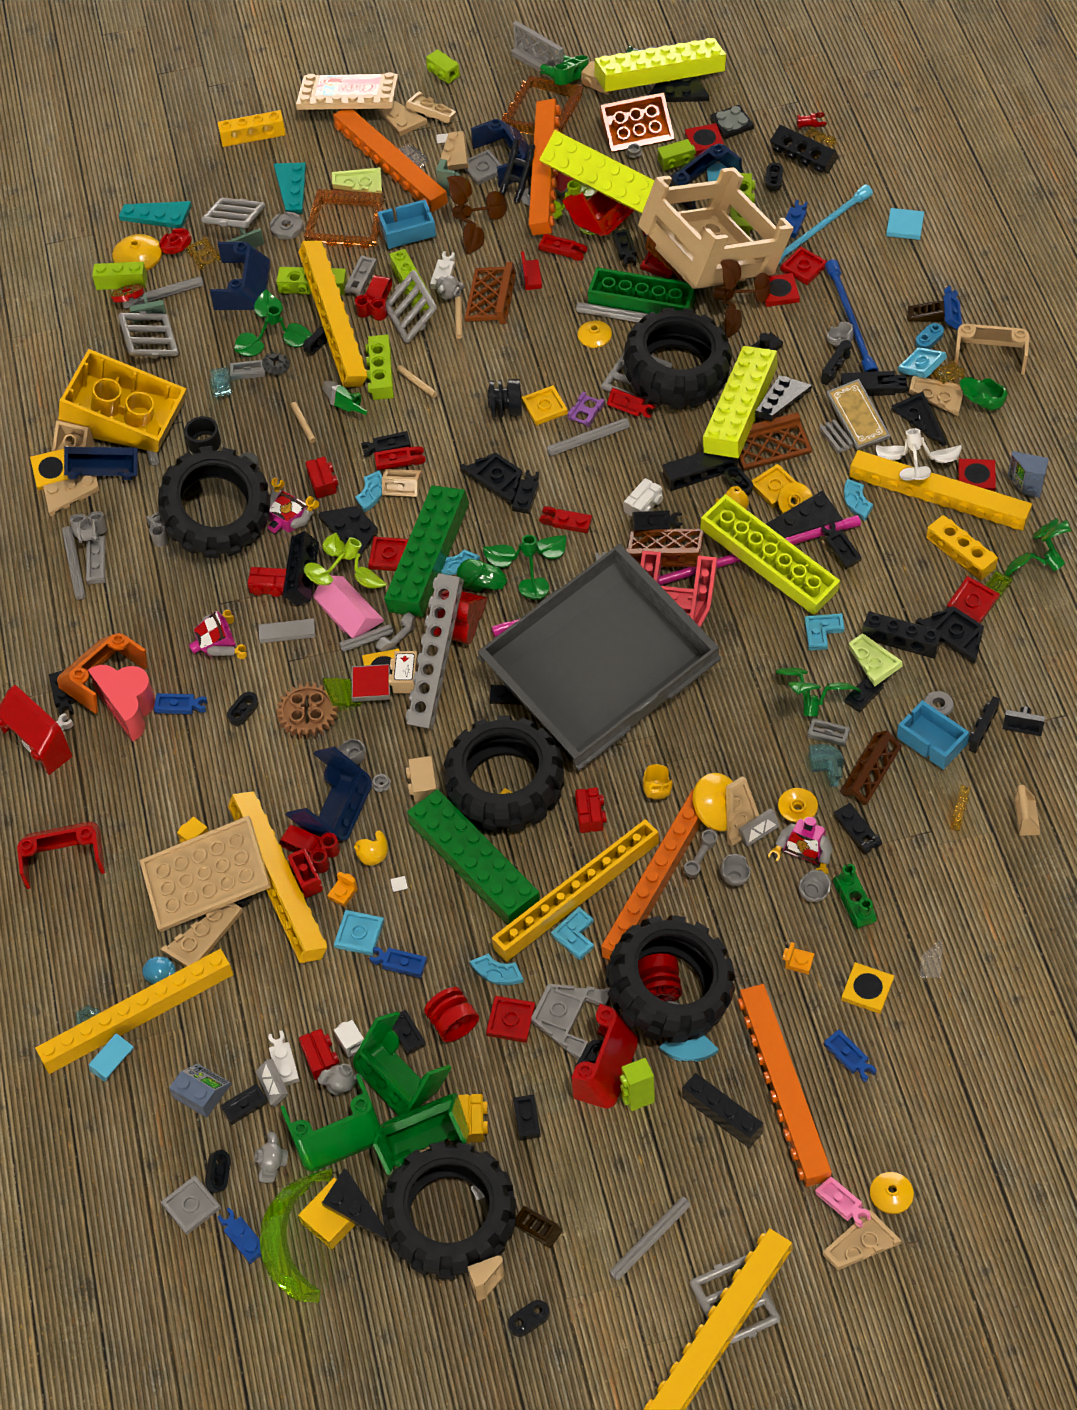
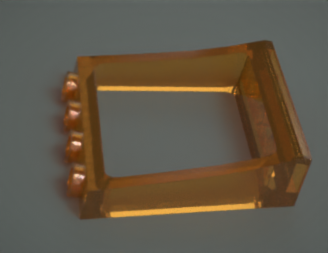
M529 76L527 81L523 80L520 86L521 91L516 92L514 96L515 102H510L509 112L503 114L502 121L516 128L521 133L534 135L535 123L512 120L529 89L535 87L569 97L561 111V115H559L561 126L558 129L562 133L582 97L584 86L573 84L557 85L552 80Z
M317 189L304 233L305 241L327 242L330 246H336L337 243H341L346 247H352L353 244L359 245L362 248L377 246L380 230L378 212L383 211V194ZM324 203L375 207L372 235L370 237L313 233Z

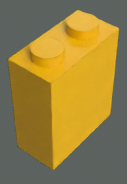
M333 1178L298 1214L301 1224L331 1250L356 1225L322 1205V1201L336 1182V1178Z

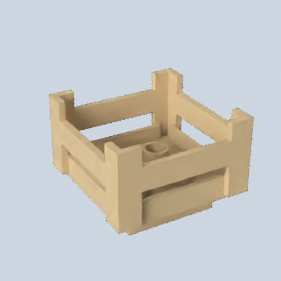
M734 167L721 169L717 181L669 187L672 180L670 176L656 177L638 226L656 243L655 249L693 289L723 285V271L720 263L722 260H735L740 264L741 278L737 282L745 281L746 278L756 277L759 273H766L768 276L774 275L794 229L785 218H780L777 226H775L739 189L744 177ZM709 199L706 208L677 212L670 205ZM733 207L764 240L753 241L728 216L731 208Z

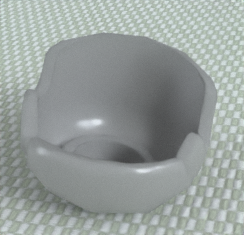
M842 321L836 328L831 326L827 333L828 342L835 347H838L843 340L851 342L853 340V325Z
M350 739L341 746H338V750L357 765L362 763L366 756V747L360 740Z
M735 853L729 854L723 859L720 874L727 884L731 886L744 885L750 878L751 867L747 865L746 857Z
M810 870L801 878L799 884L801 896L809 902L822 901L829 894L831 888L829 876L820 870Z

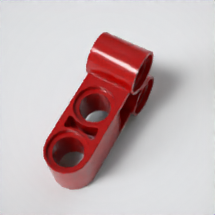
M378 275L373 276L365 295H358L354 300L358 317L365 318L372 315L373 319L377 321L386 319V300L392 288V278Z
M290 825L279 840V844L292 853L306 849L317 873L327 872L330 868L329 858H334L340 853L338 839L333 833H325L319 837L299 827Z

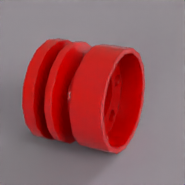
M659 953L648 955L638 960L640 978L645 987L654 996L665 1002L676 1001L682 996L681 979L678 977V960L675 956Z
M450 987L437 993L424 1008V1014L430 1020V1023L435 1026L436 1032L444 1042H453L466 1036L479 1021L478 1013L468 1003L466 996L463 995L462 990L458 987Z

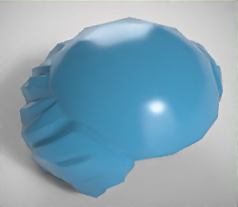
M160 956L150 958L142 970L145 980L151 984L159 982L176 971L171 960Z

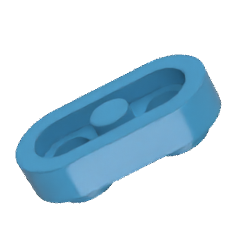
M938 323L929 324L916 337V347L931 349L942 339L944 327Z

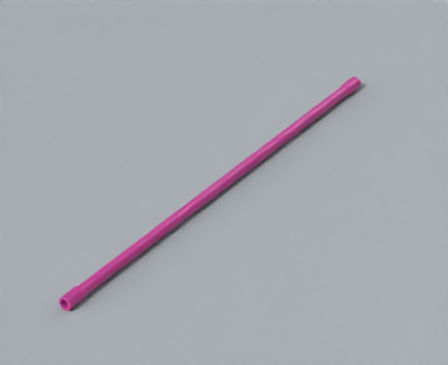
M852 516L836 522L835 530H848L860 526L859 516ZM829 525L825 526L826 529H831ZM820 527L785 539L795 545L825 535L822 534ZM734 554L717 559V568L742 560ZM688 567L662 575L659 578V585L696 575L697 567ZM520 619L492 626L494 637L499 636Z

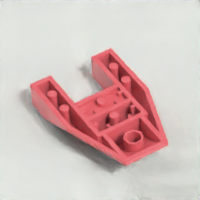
M642 550L640 565L659 584L662 564L661 552ZM698 556L694 589L661 586L700 628L711 608L717 573V557Z

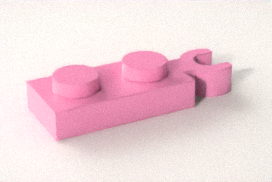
M831 1176L815 1190L816 1195L848 1221L853 1217L858 1227H863V1223L859 1218L866 1217L868 1220L871 1219L870 1212L866 1209H861L863 1207L862 1202Z

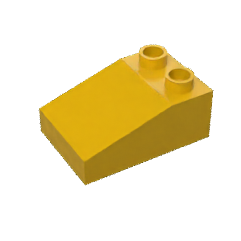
M88 349L60 399L58 420L90 427L93 439L158 453L185 401L187 388Z

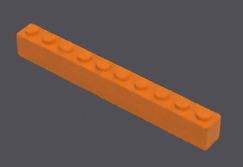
M556 99L536 101L535 151L532 163L529 227L533 236L552 233L553 226H555L553 213H556L554 201L557 199L555 192L557 180L555 177L558 175V171L544 165L539 159L554 130L559 132L558 127L561 126L559 118L561 107L557 105Z
M341 109L333 114V124L336 130H340L347 139H350L356 147H359L376 165L378 164L395 182L402 185L405 191L411 193L414 199L419 201L425 199L431 212L448 203L446 190L353 109Z
M694 788L601 945L603 958L610 961V956L615 945L620 941L621 936L632 925H640L642 920L648 918L700 828L702 821L697 816L693 804Z
M760 984L741 989L740 998L737 999L740 1011L744 1010L745 1016L743 1018L746 1028L751 1030L750 1040L752 1046L757 1047L758 1053L756 1056L759 1065L764 1067L763 1077L766 1085L770 1084V1097L772 1103L777 1104L778 1110H776L779 1122L784 1124L783 1134L786 1142L790 1141L792 1160L797 1161L799 1166L797 1168L799 1180H803L806 1187L823 1183L831 1176L832 1171L765 985Z

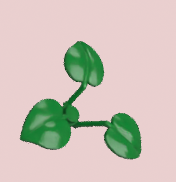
M266 289L260 294L254 305L255 313L259 317H266L259 337L257 338L255 334L250 332L240 334L236 338L234 350L236 353L246 357L259 355L264 349V344L259 340H261L268 323L275 325L280 322L285 332L283 340L291 347H302L304 341L312 333L298 323H290L286 329L283 318L280 317L283 305L279 299Z
M1055 518L1048 524L1040 527L1033 534V539L1043 536L1041 541L1046 542L1050 549L1043 555L1045 558L1042 559L1034 553H1024L1008 565L1005 577L1008 579L1012 572L1026 564L1031 558L1039 560L1044 566L1048 564L1053 571L1060 569L1065 564V561L1056 551L1051 538L1071 531L1069 522L1064 520L1058 524L1059 520Z
M525 535L522 537V544H519L517 552L512 546L502 544L483 546V552L486 560L491 565L504 568L510 566L512 560H516L522 550V553L529 557L531 579H524L519 583V592L526 598L539 600L547 596L549 583L542 577L534 579L533 555L537 551L538 554H543L547 559H556L563 556L566 549V535L548 537L539 541L533 535Z
M797 667L775 670L776 674L797 675L800 678L801 682H788V685L797 695L803 693V715L805 716L819 715V705H823V699L829 690L854 689L861 693L860 688L849 683H827L820 699H818V696L810 695V690L820 689L821 685L804 682L803 674H808L807 670Z

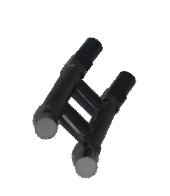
M514 139L499 192L505 196L510 180L519 183L514 201L520 203L534 158L535 145H529L526 159L521 160L516 158L520 141ZM514 164L524 167L521 177L512 174Z

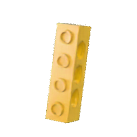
M281 110L218 122L223 147L286 135Z
M942 515L928 526L926 538L980 581L996 569L998 557L995 553L986 549L981 542L972 538L967 531L958 527L953 520Z

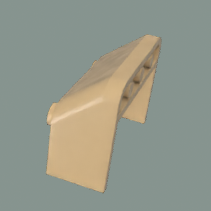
M962 324L959 326L956 337L954 368L957 369L960 342L1023 348L1021 374L1025 375L1029 348V333L1027 330L976 324Z

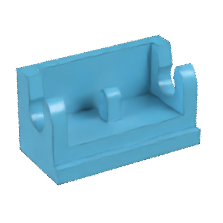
M116 1033L88 1064L89 1071L103 1081H106L124 1058L132 1052L134 1047Z

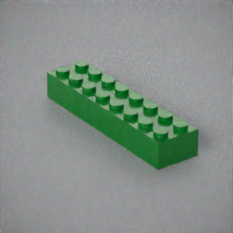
M431 485L384 598L389 612L404 615L409 612L414 616L424 617L430 597L435 590L433 589L434 578H437L438 573L441 574V570L446 563L445 560L450 553L469 506L465 489Z
M438 789L407 811L409 824L507 925L540 901L539 891Z

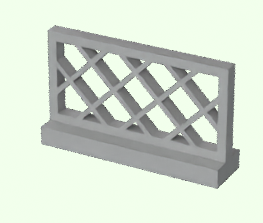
M518 21L513 23L515 48L511 50V56L538 72L541 71L540 66L542 64L553 67L564 62V52L561 46Z

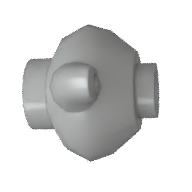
M441 276L438 278L435 288L442 299L449 300L454 297L457 298L461 290L465 288V285L454 276H447L445 278Z
M348 1064L335 1065L329 1070H323L318 1077V1082L327 1086L330 1093L340 1095L351 1090L354 1084H357L356 1075L358 1074H353L352 1067Z
M272 1131L268 1132V1142L257 1149L254 1155L255 1162L261 1167L258 1176L261 1183L274 1182L277 1169L280 1166H286L288 1160L287 1150L281 1149L278 1144L277 1134Z

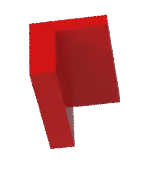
M522 251L521 262L525 290L542 289L538 259L526 261L524 251Z

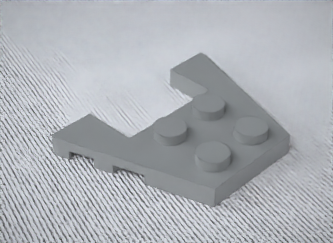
M548 984L532 1015L531 1022L579 1060L588 1045V1041L570 1035V1032L585 1001L598 1006L599 1004L607 1006L610 1000L607 993L610 988H574L572 985Z

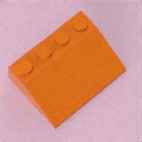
M664 92L600 106L599 114L611 153L627 150L628 146L632 143L639 144L642 147L675 139Z

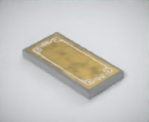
M859 379L827 391L826 395L857 451L890 438L888 430Z

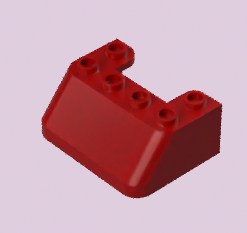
M597 191L588 200L583 192L574 196L569 195L562 200L578 227L600 236L610 234L634 211Z

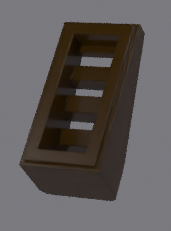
M944 301L908 306V321L943 322Z
M523 1206L516 1216L515 1227L548 1248L554 1245L562 1233L557 1223L526 1206ZM530 1215L531 1217L528 1219L526 1224H522L527 1218V1216ZM535 1220H537L536 1224L531 1229L530 1227L533 1225ZM543 1225H545L544 1228L541 1230V1232L538 1233V1231L541 1229V1227H542Z

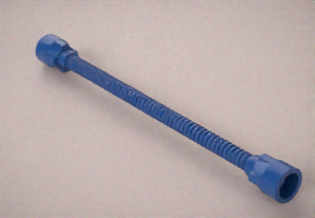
M835 259L829 260L825 263V268L828 275L835 282L848 320L853 325V333L863 357L861 362L864 372L879 371L877 364L868 354L841 282V270L838 261Z

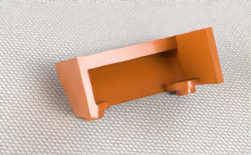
M121 633L102 638L58 676V687L96 714L98 712L96 693L84 685L89 679L88 669L102 665L118 651L146 670L148 668L146 649Z

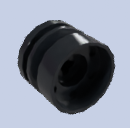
M508 379L507 387L504 388L502 380H498V388H495L494 380H490L488 407L492 417H496V409H500L501 417L504 416L505 409L509 410L510 416H522L520 379Z

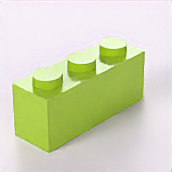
M144 262L94 264L92 277L96 290L118 289L133 284H141L143 288H146L148 275Z
M646 1058L622 1066V1075L620 1076L622 1084L620 1088L624 1105H628L632 1112L655 1103L654 1075Z

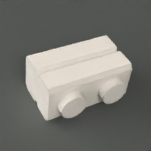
M646 478L643 479L623 502L624 512L632 516V512L652 511L655 505H659L662 502V487Z

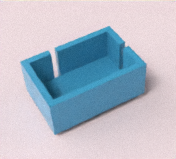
M425 199L395 207L397 222H394L392 208L378 212L379 225L388 249L436 236L435 222Z
M922 700L911 711V715L908 714L898 725L897 738L925 758L930 756L929 760L944 770L967 746L970 732Z

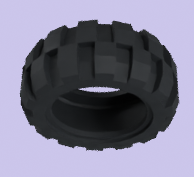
M672 307L661 309L658 314L651 312L644 316L640 322H637L627 335L623 356L625 375L633 389L641 397L646 395L649 402L655 405H670V409H683L685 405H690L691 408L703 405L706 399L711 400L722 390L723 385L728 379L732 349L721 326L715 327L716 324L712 318L705 314L703 316L697 315L695 310L683 308V311H676ZM678 347L697 354L704 363L691 369H673L658 363L650 354L662 348Z
M212 446L200 447L197 453L191 454L186 452L178 457L176 464L169 466L163 475L158 493L160 520L164 523L165 531L172 541L181 543L182 549L192 554H195L196 551L204 553L205 558H218V554L227 553L230 557L242 552L244 546H251L260 537L261 530L266 527L270 510L268 483L264 474L257 471L256 463L245 455L242 458L237 456L236 450L222 447V451L212 450ZM206 478H221L233 483L241 490L246 499L247 507L243 514L234 522L225 526L210 527L196 522L186 513L181 503L182 497L186 490L197 481Z
M510 715L497 716V720L487 722L486 718L472 725L471 731L464 730L453 741L454 747L447 751L443 775L448 799L475 827L480 823L483 825V830L499 833L500 829H510V833L523 831L525 824L531 822L534 826L547 816L546 809L552 811L561 797V789L564 786V768L561 751L547 731L543 728L537 731V726L532 721L524 718L514 721ZM499 755H514L524 758L537 769L534 779L527 786L508 794H494L484 791L472 782L471 776L481 763Z
M670 915L667 920H662L661 916L642 920L640 925H632L621 936L618 944L615 945L606 967L605 982L610 987L607 994L615 1010H622L621 1018L632 1030L637 1026L645 1031L644 1037L658 1041L660 1037H666L668 1043L686 1042L689 1036L692 1039H698L710 1032L712 1027L721 1020L732 1001L735 991L733 983L736 977L732 960L725 959V955L728 952L726 947L718 937L713 939L708 935L709 928L699 922H696L695 925L685 922L686 917ZM659 953L670 954L682 959L698 975L702 985V998L689 1004H672L657 998L643 984L638 971V960L645 956Z
M445 1141L429 1144L430 1149L423 1152L416 1149L405 1157L404 1164L400 1168L394 1169L388 1179L387 1190L382 1200L385 1231L391 1242L392 1249L401 1260L405 1259L410 1264L411 1269L425 1276L428 1273L436 1274L438 1279L455 1280V1275L465 1273L469 1277L468 1266L498 1255L500 1256L505 1251L508 1239L512 1238L516 1224V1199L513 1184L508 1173L502 1171L499 1167V1161L487 1151L480 1153L475 1150L474 1145L458 1141L457 1146H446ZM458 1178L470 1182L482 1192L488 1202L489 1212L485 1222L476 1233L464 1240L452 1243L432 1240L423 1235L410 1218L411 1206L418 1193L425 1186L439 1179Z

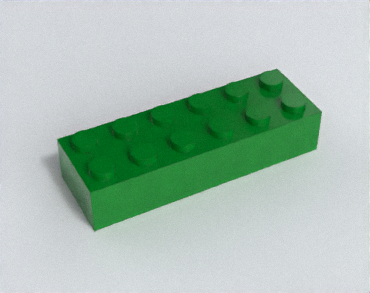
M596 267L588 289V304L647 314L651 312L658 314L661 309L672 307L676 311H683V308L692 310L696 300V289H693L687 282Z

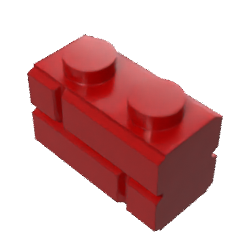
M325 456L316 458V460L306 461L307 473L316 498L319 499L326 497V495L336 494V486L339 483L336 475H332L334 472L332 463L327 462Z
M250 568L247 582L250 593L257 596L262 594H271L275 597L283 595L286 569Z
M597 787L577 789L575 791L580 832L602 831L603 823H607L606 812L601 811V806H604L603 794L599 795Z
M301 849L289 854L287 858L290 868L297 879L304 898L323 891L321 880L307 850Z
M322 1029L315 1030L298 1038L314 1080H318L323 1070H329L332 1066L340 1063L336 1052H331L329 1048L332 1046L329 1034L324 1035Z

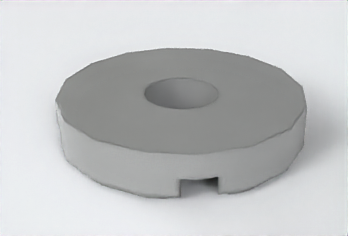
M284 212L285 214H277L272 218L270 222L271 232L278 239L287 240L295 238L303 230V221L294 212Z

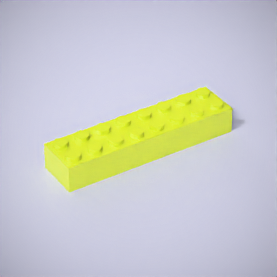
M707 38L700 41L694 40L688 43H677L676 45L658 48H647L646 50L629 53H618L616 55L595 58L594 76L603 90L608 92L725 71L726 53L715 38Z
M554 130L539 159L544 165L579 181L585 186L640 214L643 213L655 181Z
M751 346L742 347L703 435L704 453L739 458L752 424L756 419L755 411L764 399L776 372V350Z
M725 494L701 517L700 529L812 615H816L838 592L840 585L838 578Z

